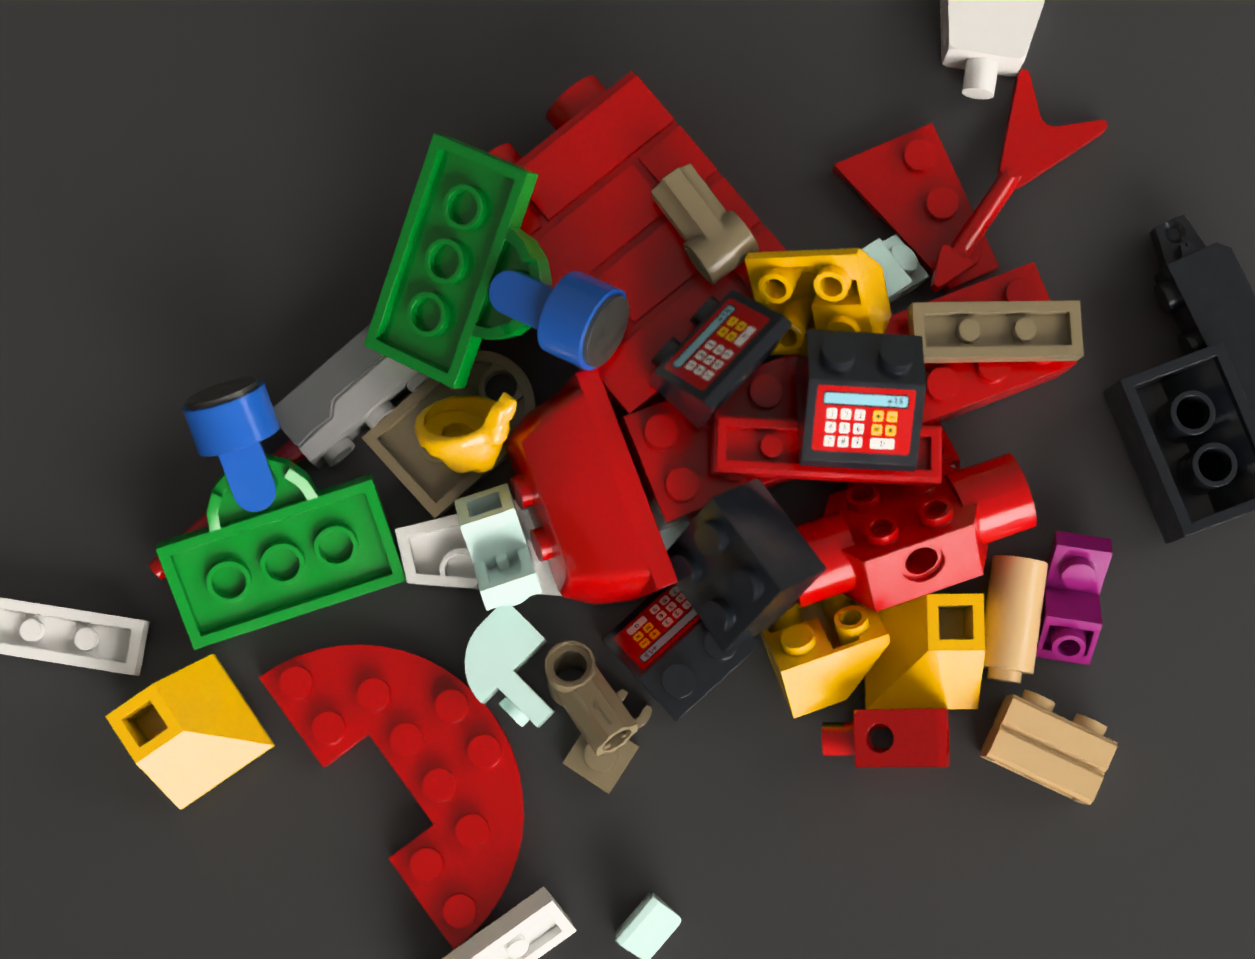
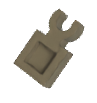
M621 689L616 695L623 702L628 692ZM648 705L644 707L640 716L634 719L638 729L643 727L651 717L652 708ZM581 733L562 764L609 794L639 746L628 740L625 745L612 753L597 756Z

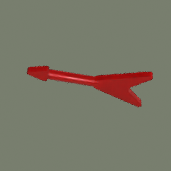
M1022 69L1014 83L998 163L997 178L950 246L942 245L938 251L930 286L932 292H938L969 270L972 261L968 258L1015 189L1021 188L1101 136L1108 127L1105 120H1095L1062 126L1046 124L1040 116L1030 73L1028 70Z

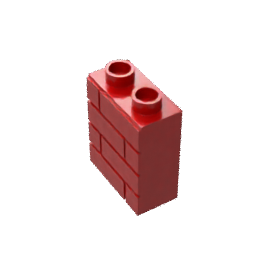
M632 71L608 90L595 75L587 76L569 87L551 105L545 116L546 120L556 131L524 157L518 153L511 143L502 144L488 152L539 174L520 229L535 239L546 255L549 262L552 287H555L566 274L577 270L623 290L627 296L629 319L624 336L610 359L597 367L612 408L621 421L623 416L666 401L649 384L653 372L657 369L650 361L672 337H675L680 343L684 341L696 328L690 322V319L711 296H714L721 302L733 289L754 300L746 262L739 265L713 285L708 283L696 269L684 249L683 243L685 241L651 197V191L661 180L678 167L681 168L691 164L727 212L729 210L734 211L745 223L759 246V252L787 251L771 231L761 223L759 217L724 176L720 175L717 168L683 128L674 121L672 115L643 81ZM576 366L580 371L585 370L583 368Z

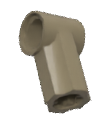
M691 164L675 169L664 177L651 191L652 199L685 241L683 246L690 260L711 285L744 263L748 253L759 252V246L745 223L734 211L729 210L727 212Z
M563 641L549 650L545 658V673L551 698L558 705L564 707L597 756L605 753L610 754L625 745L628 739L638 731V725L595 665L592 651L585 644L578 641ZM568 668H577L585 673L580 679L575 681H564L558 677L563 670Z

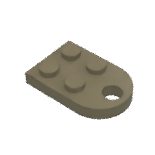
M478 351L465 388L453 389L432 378H428L414 393L412 392L362 437L363 441L434 519L441 518L455 505L454 500L463 498L508 457L504 442L492 470L483 473L470 471L457 474L441 460L429 455L425 448L421 447L414 433L415 419L423 409L436 401L460 395L488 397L485 392L488 381L496 375L505 374L512 377L517 383L516 393L513 396L517 406L513 418L509 421L510 431L507 436L508 438L521 419L536 407L531 383L524 371L511 359L501 354L490 351Z

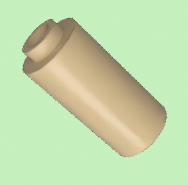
M992 556L984 613L985 657L983 668L988 669L987 679L1021 684L1022 674H1034L1048 563L1018 556Z

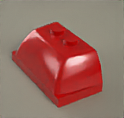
M598 368L577 372L555 395L527 413L506 439L505 449L515 476L510 478L511 488L518 506L521 509L528 508L535 526V529L530 530L534 551L541 562L548 561L558 591L563 598L593 605L634 601L678 582Z

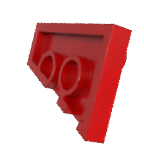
M933 123L834 164L832 169L844 184L848 183L866 202L865 206L878 220L881 218L895 234H898L904 244L915 253L918 262L931 277H933L938 251L942 245L950 246L974 212ZM985 235L968 258L972 261L969 270L945 286L943 289L946 293L996 273L1000 268Z

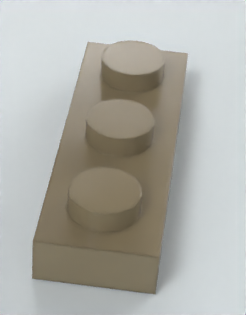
M1080 300L912 302L907 308L909 335L922 336L924 363L1078 361L1084 356Z

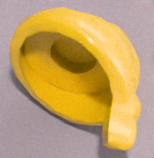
M503 392L498 401L477 395L448 397L434 402L419 413L415 419L414 433L421 447L425 448L429 455L441 460L457 474L470 471L483 473L492 470L502 445L509 434V421L515 414L517 403L512 396Z

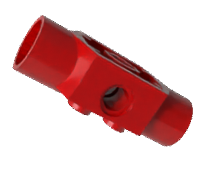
M1006 453L960 470L942 463V483L938 486L864 482L830 494L823 517L795 526L827 568L799 597L796 603L802 608L844 594L877 612L983 575L988 544L990 542L1034 528L1037 523L1033 498L1018 462L1012 454Z

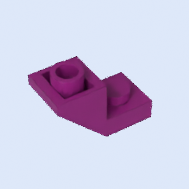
M1062 531L1055 532L1046 562L1048 563L1036 657L1090 665L1103 625L1100 592L1113 554L1111 539Z

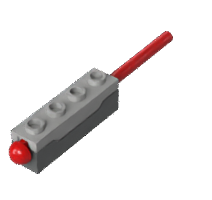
M369 324L273 407L280 428L290 439L272 455L289 459L293 463L307 458L318 469L326 463L332 467L352 452L355 448V444L352 442L354 438L367 427L372 429L376 426L377 423L395 409L393 404L408 391L414 393L430 377L363 346L370 327ZM207 513L182 534L209 526ZM157 555L147 565L159 579L163 580L166 576Z

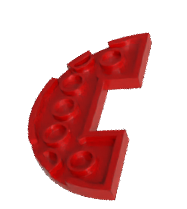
M360 644L318 649L296 656L260 676L261 682L322 767L329 766L370 736L434 824L388 859L450 946L455 950L473 935L500 901L518 860L523 838L525 813L521 774L514 750L494 713L485 703L479 702L466 683L445 668L420 656L384 646Z

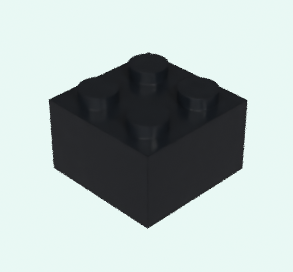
M759 478L712 497L667 550L678 580L675 584L724 651L770 629L827 569Z

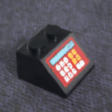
M733 289L721 302L714 296H711L690 319V322L696 328L684 341L680 343L675 337H672L650 361L657 369L653 372L649 384L699 430L777 348L792 325L785 316Z
M807 329L795 365L799 465L914 472L917 467L926 391L922 336Z
M675 583L650 595L602 639L605 645L675 722L760 646L759 642L752 637L724 651Z

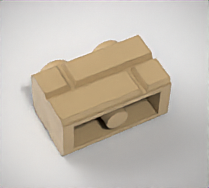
M1024 690L1021 697L1014 694L1006 695L979 756L1080 804L1091 805L1104 779V773L1108 770L1117 749V742L1104 737L1107 727L1100 722L1077 713L1073 721L1052 712L1056 704L1055 702L1029 690Z

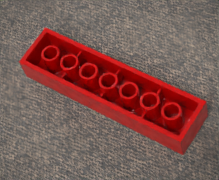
M1032 262L928 302L1051 300L1036 265ZM907 310L891 315L884 334L909 335ZM799 354L785 355L761 364L715 414L797 419L795 365ZM1078 362L924 363L926 391L922 425L934 426L1058 378ZM667 400L623 416L619 425L659 532L695 518L712 497L756 478L760 479L767 490L794 479L711 475L713 416L699 430Z

